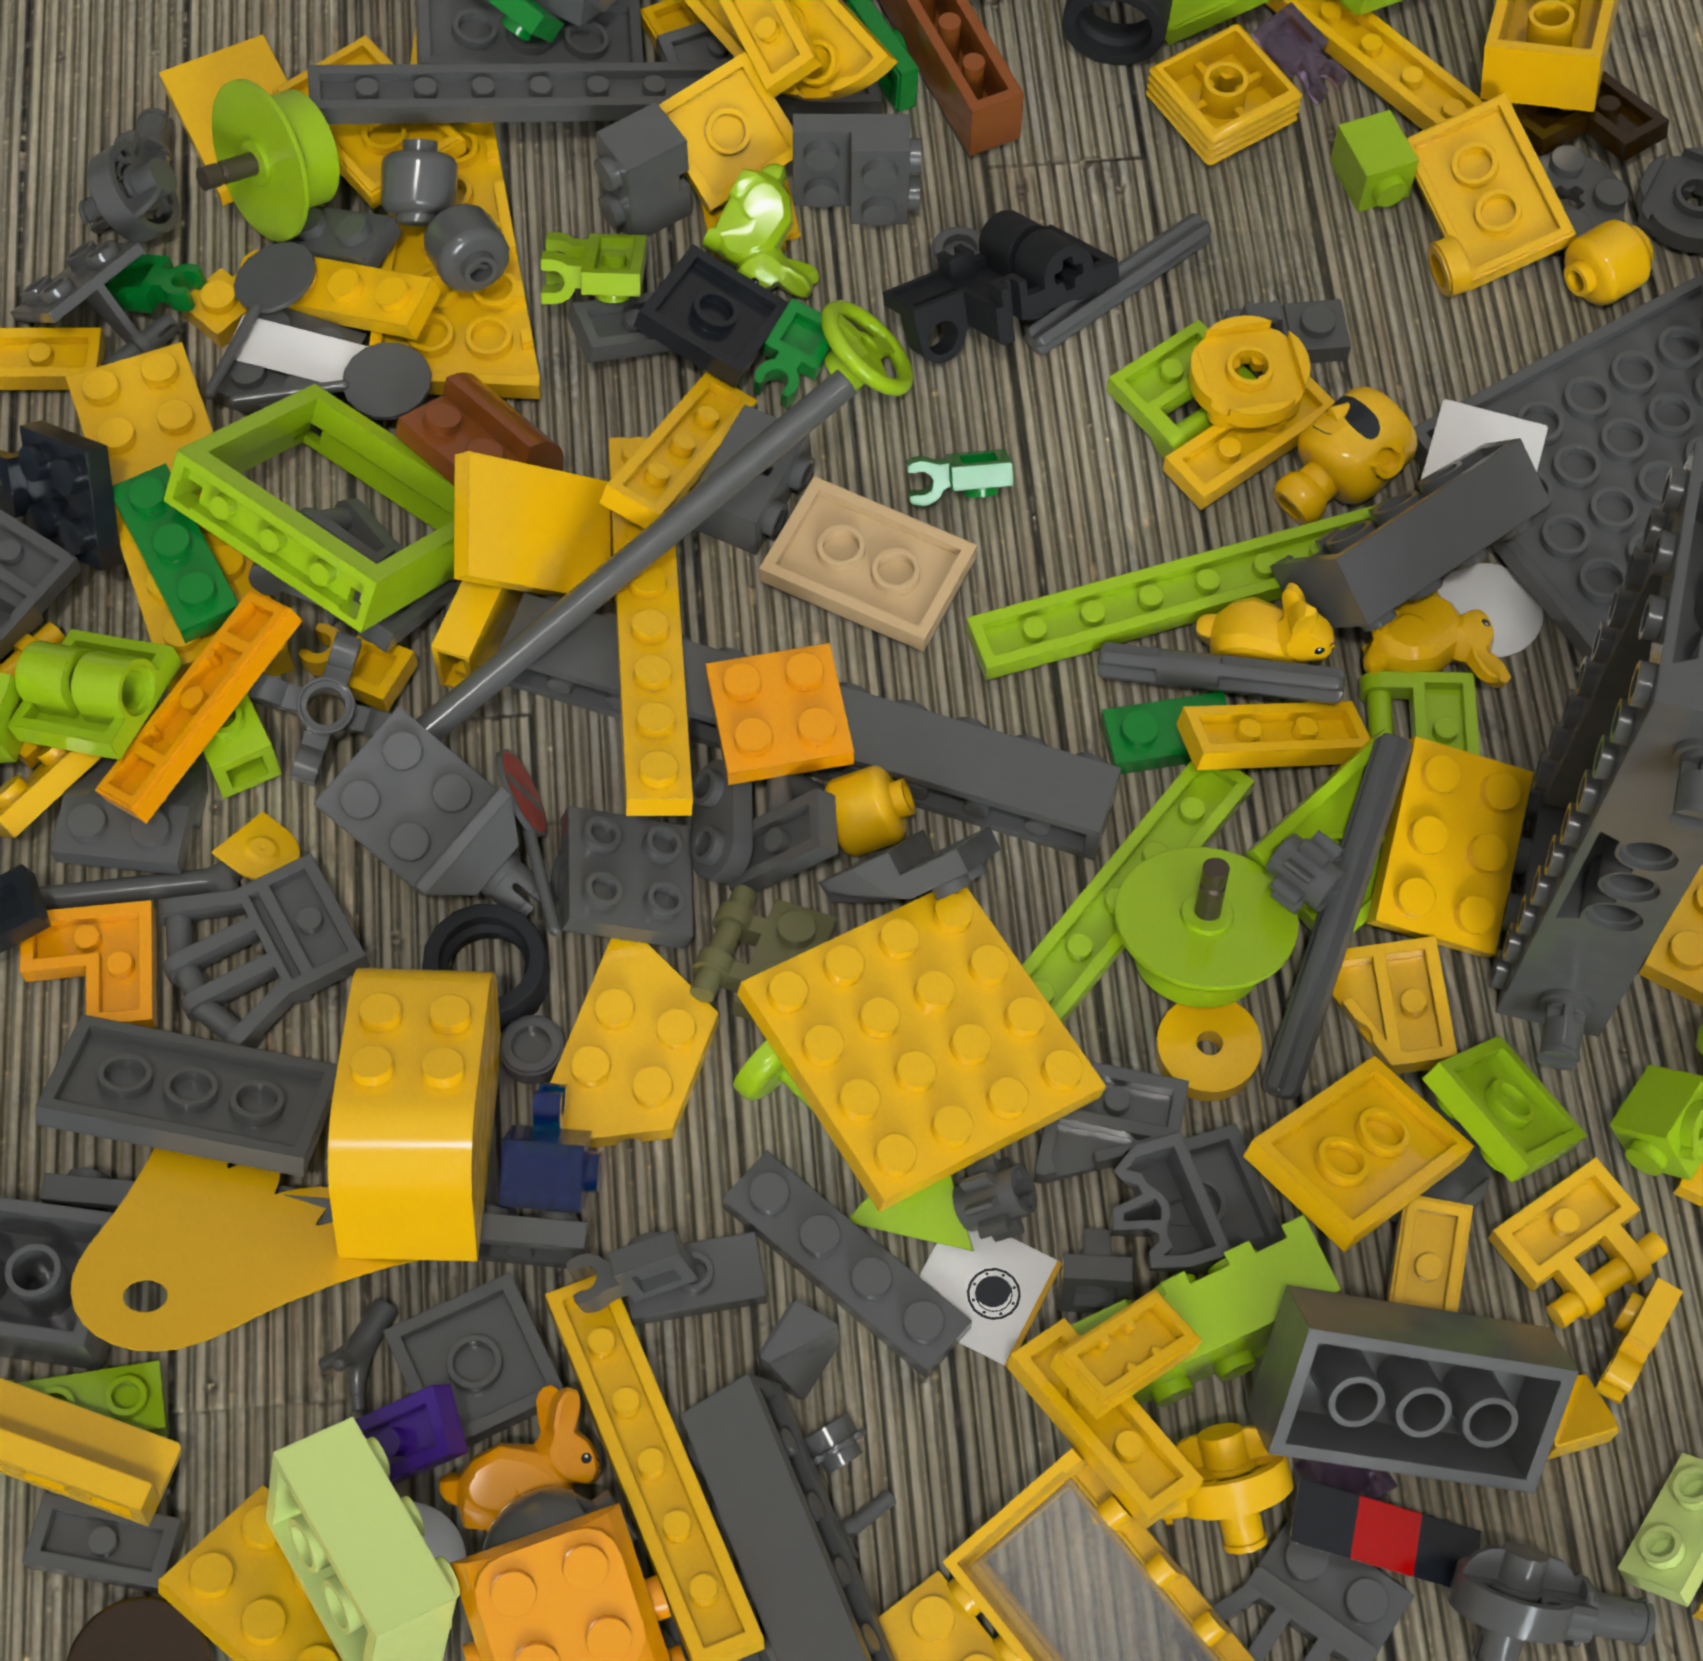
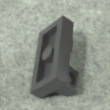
M1341 299L1285 303L1281 306L1279 300L1254 304L1249 302L1244 304L1243 309H1232L1225 312L1224 319L1245 315L1259 316L1271 320L1270 328L1280 331L1286 337L1288 330L1291 331L1305 346L1310 363L1348 360L1351 343ZM1243 364L1247 369L1250 368L1249 364Z

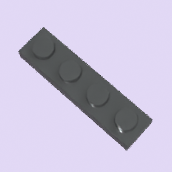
M767 1150L723 1196L722 1207L751 1232H756V1236L926 1379L971 1329L972 1320Z

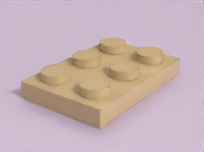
M814 476L759 567V581L924 652L976 559L977 545Z

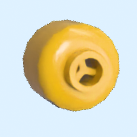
M1617 219L1602 222L1574 238L1566 248L1564 260V279L1566 285L1574 295L1582 297L1589 303L1598 306L1612 304L1639 289L1648 280L1654 256L1653 247L1644 231L1637 226Z
M875 765L833 778L827 782L824 791L835 795L838 846L846 854L852 857L860 856L904 840L908 826L907 817L915 815L916 810L911 790L903 778L895 781L886 770Z

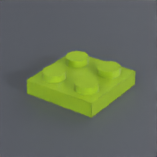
M1500 1035L1438 1062L1422 1078L1434 1092L1436 1102L1441 1110L1464 1127L1479 1145L1484 1160L1493 1169L1503 1173L1511 1183L1570 1153L1588 1136Z

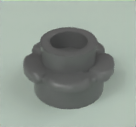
M846 1412L806 1436L804 1441L814 1465L816 1466L821 1463L825 1472L829 1474L861 1455L863 1451L856 1440L866 1434V1429L862 1427L858 1430L850 1415Z

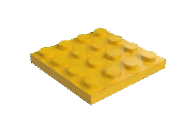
M967 886L939 900H936L933 892L741 981L737 996L879 1212L1099 1099L1106 1088L1103 1080Z

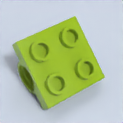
M74 629L69 631L61 644L34 641L25 647L16 664L15 684L18 694L23 701L7 723V726L18 741L121 760L183 662L173 646Z

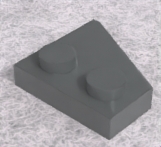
M1089 1061L1105 1083L1106 1088L1099 1099L1044 1127L1033 1182L1045 1184L1118 1166L1134 1145L1179 1132L1181 1130L1189 1081Z

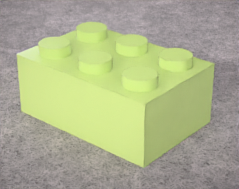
M352 1416L274 1451L265 1521L342 1661H443L449 1631L452 1629V1618L456 1600L460 1595L459 1584L449 1562L443 1556L434 1558L424 1541V1524L415 1503L409 1496L400 1498L388 1478L390 1476L389 1462L378 1440L374 1437L366 1439Z

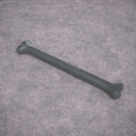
M220 860L208 868L184 870L182 875L157 873L40 886L39 889L46 910L235 890L239 888L238 881L242 875Z

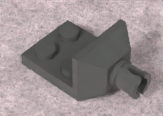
M399 706L313 803L421 896H476L481 892L485 897L489 896L497 904H502L527 916L534 907L514 891L512 886L515 884L535 902L540 901L533 871L519 860L520 857L514 853L519 843L512 795L502 786L495 789Z

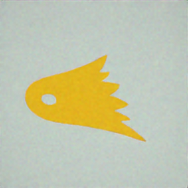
M154 1148L123 1201L79 1259L72 1276L70 1293L74 1311L82 1324L95 1336L112 1345L126 1349L159 1352L177 1350L202 1343L284 1304L327 1287L385 1268L419 1260L339 1258L333 1222L316 1225L326 1211V1208L285 1196L294 1195L330 1199L329 1187H307L275 1194L280 1179V1173L243 1165L228 1168V1162ZM139 1281L157 1282L167 1291L166 1302L160 1308L150 1312L132 1310L125 1304L123 1296L130 1285Z

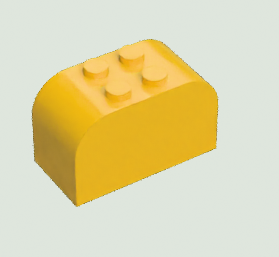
M357 968L355 970L350 987L328 1134V1187L337 1255L339 1258L478 1262L501 1062L499 1056L501 1030L495 972Z

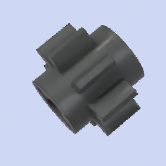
M1320 830L1315 833L1311 840L1303 839L1297 833L1290 835L1275 851L1266 866L1265 871L1275 879L1270 885L1273 889L1270 896L1293 914H1296L1303 904L1311 906L1317 912H1320L1335 898L1348 878V872L1339 866L1343 860V857L1340 855L1344 849Z
M991 1154L966 1167L969 1177L959 1180V1183L954 1186L952 1195L956 1215L963 1227L970 1232L978 1230L981 1239L992 1236L995 1242L1023 1234L1025 1231L1021 1218L1030 1216V1213H1033L1037 1206L1036 1189L1028 1171L1020 1164L1011 1165L1008 1157L998 1160L995 1154Z

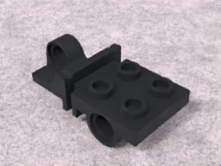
M1003 210L994 214L985 223L979 237L980 253L974 255L973 250L962 244L954 246L955 255L941 251L937 253L938 270L882 293L884 305L900 314L908 346L931 362L943 363L952 359L960 351L965 340L966 331L970 327L996 340L999 344L1006 345L1015 341L1012 316H1016L1023 321L1042 318L1049 313L1050 309L1072 300L1090 298L1097 293V290L1120 281L1118 259L1052 224L1044 227L1016 211ZM945 321V333L942 339L934 346L929 347V336L932 329L938 323Z

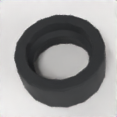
M1066 0L1062 27L1070 44L1079 53L1096 62L1116 66L1136 64L1151 58L1163 46L1172 0ZM1100 1L1127 3L1140 10L1147 19L1129 24L1109 22L1095 15L1087 6Z
M475 904L454 911L436 925L424 946L422 970H448L452 957L467 944L481 939H503L514 944L521 951L525 961L524 977L520 984L509 993L498 997L500 1030L502 1033L505 1027L512 1021L522 1016L534 1015L548 993L550 967L547 952L539 930L523 913L502 904Z

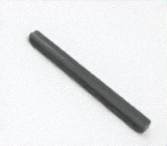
M1384 733L1375 739L1340 845L1344 850L1340 855L1343 857V860L1339 866L1348 872V878L1335 898L1323 910L1318 912L1262 1081V1089L1277 1098L1291 1100L1296 1099L1300 1095L1412 752V744L1407 739L1394 734Z

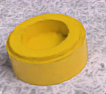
M1450 235L1431 242L1427 250V258L1433 280L1439 291L1449 298L1469 291L1472 286L1471 271L1466 254L1459 241Z

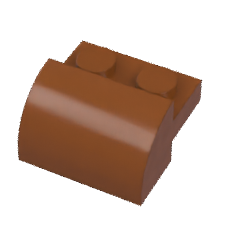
M461 372L446 377L442 396L398 417L395 436L452 485H454L455 454L466 451L559 471L563 469L564 456L560 446L471 373Z

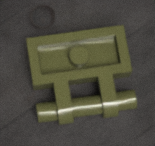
M736 885L729 900L720 903L712 921L713 927L716 929L709 946L700 949L692 967L696 977L690 988V994L701 1002H712L719 987L736 992L733 1000L732 1015L754 1021L737 996L741 981L833 939L836 932L837 917L776 899L768 918H764L752 912L757 899L755 890L746 885ZM738 941L756 946L749 964L736 961L732 957Z

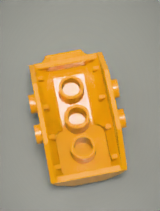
M620 1503L450 1563L459 1584L461 1601L474 1641L462 1645L466 1661H686L680 1644L666 1648L658 1622L671 1617L658 1575L646 1579L643 1577Z

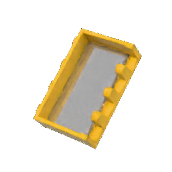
M1074 1448L1066 1452L942 1561L954 1576L947 1583V1586L956 1600L973 1617L982 1612L999 1633L992 1642L1005 1661H1257L1149 1529L1144 1530Z

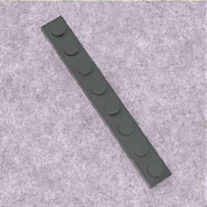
M73 1168L69 1170L68 1175L45 1173L40 1200L42 1203L114 1213L135 1181L110 1179L107 1174L89 1168ZM278 1186L275 1194L298 1188ZM285 1195L326 1208L316 1225L333 1222L330 1199ZM484 1204L478 1255L479 1261L567 1268L566 1263L570 1259L580 1254L591 1253L592 1240L588 1222H580L576 1216L570 1213L543 1211L538 1214V1218L514 1216L505 1208Z

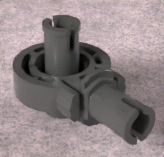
M158 108L143 110L139 114L135 130L121 133L120 136L115 138L112 146L91 159L87 176L92 196L81 200L78 210L86 226L100 218V221L91 226L90 230L92 232L100 234L107 231L109 227H112L125 239L145 244L172 230L177 224L179 203L175 191L177 188L176 171L169 167L173 162V156L167 147L175 126L173 119L169 118L166 120L164 128H162L167 116L164 110Z
M1506 1542L1503 1546H1485L1475 1550L1470 1556L1459 1559L1448 1593V1601L1458 1613L1482 1626L1476 1648L1471 1655V1661H1518L1524 1641L1539 1644L1563 1643L1568 1647L1576 1648L1580 1646L1581 1642L1589 1643L1592 1637L1596 1636L1630 1642L1637 1646H1645L1650 1642L1656 1624L1654 1606L1652 1603H1648V1599H1633L1597 1592L1587 1576L1577 1573L1573 1574V1571L1563 1560L1546 1555L1531 1546L1516 1542Z

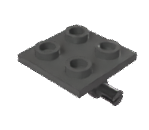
M91 240L82 244L65 258V262L69 267L53 279L49 275H45L27 286L20 293L24 302L10 312L17 322L56 323L86 299L126 343L107 360L101 362L102 366L159 349L181 332L178 324H172L175 320L165 312L146 329L139 332L104 285L145 253L139 242L115 243L114 240H109L96 245Z

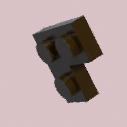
M1603 71L1594 112L1563 110L1554 107L1519 103L1513 106L1531 145L1539 156L1546 155L1555 148L1586 133L1624 162L1667 138L1668 118L1605 71Z

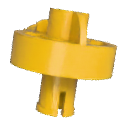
M1220 1423L1203 1429L1197 1435L1181 1439L1175 1446L1204 1480L1198 1492L1159 1520L1165 1521L1167 1526L1175 1525V1519L1183 1517L1195 1520H1218L1223 1537L1224 1552L1229 1554H1247L1267 1545V1534L1263 1529L1260 1511L1276 1505L1292 1492L1294 1482L1288 1457L1268 1454L1255 1426L1242 1427L1237 1423ZM1092 1515V1519H1093L1094 1524H1095V1525H1101V1524L1096 1520V1518Z

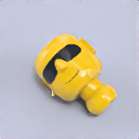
M1360 386L1353 388L1335 401L1300 434L1297 446L1303 467L1299 471L1285 474L1277 481L1273 492L1274 497L1283 511L1300 525L1318 521L1326 512L1327 502L1332 498L1350 505L1367 501L1414 458L1417 450L1416 431L1406 414L1387 395L1371 387Z

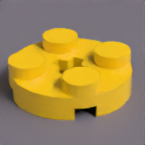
M1245 315L1221 320L1206 331L1205 338L1197 346L1195 345L1191 354L1188 381L1195 400L1207 411V418L1213 425L1222 429H1230L1235 426L1261 428L1290 419L1298 413L1302 398L1307 389L1311 368L1307 350L1296 335L1288 330L1286 337L1280 331L1270 328L1271 320L1259 316ZM1241 364H1249L1252 371H1263L1264 373L1258 376V379L1253 380L1245 379L1238 375Z

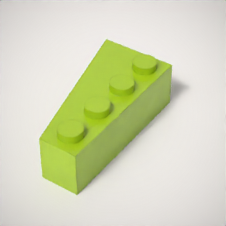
M1304 1215L1281 1225L1285 1236L1283 1240L1257 1251V1249H1253L1250 1241H1247L1223 1252L1226 1258L1214 1264L1207 1271V1276L1197 1280L1194 1274H1186L1183 1271L1160 1282V1285L1153 1288L1202 1339V1342L1195 1354L1132 1395L1139 1405L1154 1400L1157 1407H1164L1190 1395L1195 1390L1193 1383L1217 1374L1220 1381H1228L1252 1370L1257 1365L1255 1358L1265 1353L1287 1285L1334 1293L1341 1292V1288ZM1124 1299L1071 1324V1326L1082 1336L1132 1304V1301Z

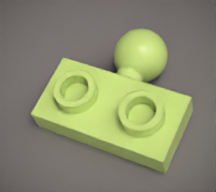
M1682 1452L1617 1569L1626 1583L1686 1607H1689L1703 1581V1459Z

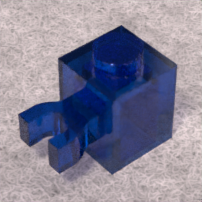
M540 1082L539 1088L535 1090L533 1097V1126L511 1125L502 1139L498 1206L580 1213L587 1199L588 1192L598 1193L602 1170V1152L591 1151L592 1131L563 1129L567 1084Z

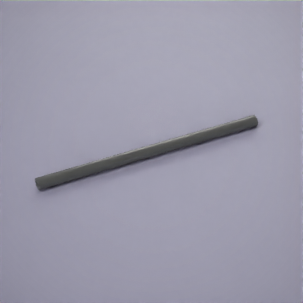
M834 371L420 715L416 721L439 741L855 396L857 392L851 382L841 371Z

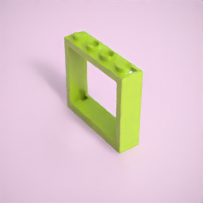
M316 384L306 387L176 451L164 502L360 633L454 577V485L399 438ZM311 423L323 430L321 437L310 430ZM303 442L436 530L376 564L240 473ZM356 590L361 593L359 599L361 605L353 600Z

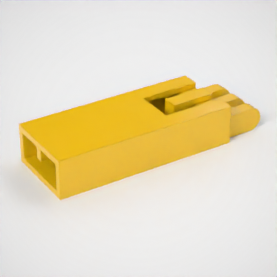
M468 581L461 582L431 644L440 685L453 689L499 650L525 593L524 591Z

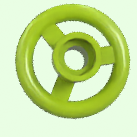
M843 300L828 303L821 313V327L832 349L824 358L825 365L830 374L836 370L841 371L856 391L866 384L870 388L889 396H900L908 392L913 384V369L906 352L889 329L875 316L856 304ZM850 322H852V323H854L855 325L859 326V327H860L861 329H863L865 332L859 331V330H858L854 325H852ZM888 356L894 367L896 378L887 376L881 361L883 357Z

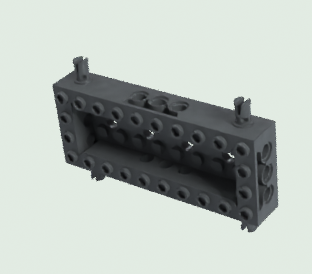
M1698 440L1695 441L1683 469L1671 467L1667 474L1661 495L1660 509L1652 508L1643 534L1641 548L1634 547L1624 586L1617 585L1614 591L1607 622L1601 621L1598 626L1591 656L1586 655L1583 659L1576 690L1570 689L1568 692L1562 719L1554 723L1547 752H1541L1534 781L1531 783L1524 819L1530 820L1527 838L1520 836L1513 874L1520 875L1517 894L1508 893L1501 930L1508 932L1504 949H1498L1489 986L1500 989L1496 1013L1543 1024L1540 1049L1536 1059L1542 1065L1553 1069H1576L1577 1062H1580L1581 1058L1579 1053L1583 1033L1596 1037L1600 1036L1703 864V442Z

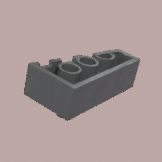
M1521 438L1485 443L1418 481L1417 484L1422 492L1421 494H1418L1416 490H1412L1391 499L1388 498L1368 510L1373 521H1361L1342 530L1335 528L1315 540L1320 550L1316 554L1301 558H1293V556L1288 555L1270 565L1282 592L1288 583L1298 585L1305 596L1306 603L1315 607L1318 613L1327 619L1333 628L1361 626L1364 632H1368L1391 622L1397 616L1394 608L1406 600L1414 601L1434 593L1443 585L1442 576L1453 569L1462 570L1482 561L1488 556L1487 546L1498 539L1507 540L1527 531L1533 525L1531 517L1551 504Z

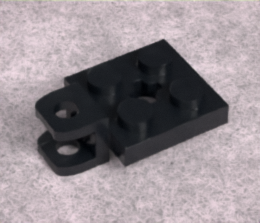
M42 420L20 425L22 441L20 450L13 453L0 450V480L2 486L0 484V509L15 518L27 515L29 528L77 557L78 561L98 570L122 565L107 445Z

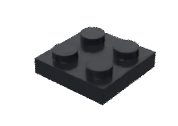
M692 244L640 309L633 327L735 388L764 349L765 341L789 302Z

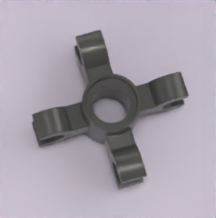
M337 631L323 677L309 681L304 687L262 673L249 691L248 696L251 702L298 715L300 725L305 732L291 769V780L315 787L330 741L338 740L348 732L370 739L391 715V713L355 704L353 694L348 688L362 646V639ZM320 695H333L343 703L345 711L337 722L323 725L315 722L309 716L308 707L310 703Z

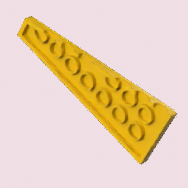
M416 26L410 64H417ZM493 122L450 123L465 139L467 153L455 159L458 165L457 205L465 203L476 205L492 216L509 246L508 265L504 273L492 285L480 291L466 293L453 290L442 282L424 250V234L427 227L397 224L402 234L381 263L380 268L431 277L442 292L417 340L371 331L369 346L381 342L401 343L416 349L426 359L432 375L429 393L431 395H443L446 377L456 373L467 372L475 375L501 398L541 399L540 375ZM388 212V216H392L395 220L396 215L390 214Z

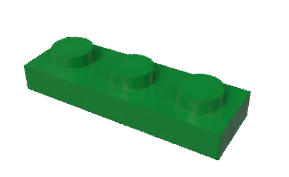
M165 463L112 487L115 506L186 644L219 629L239 603L198 524L164 502L171 474Z

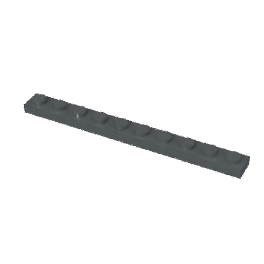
M728 61L307 65L308 94L328 124L619 121L654 102L658 105ZM878 81L855 94L836 100L805 101L783 94L775 97L787 119H793V114H879L882 102Z

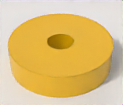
M1236 1002L1215 1008H1196L1177 1003L1168 1010L1160 1023L1154 1048L1155 1060L1161 1075L1189 1081L1186 1097L1199 1101L1224 1100L1241 1092L1254 1077L1262 1054L1261 1033L1250 1013ZM1201 1041H1211L1217 1045L1219 1052L1214 1055L1204 1054L1198 1049L1197 1044Z

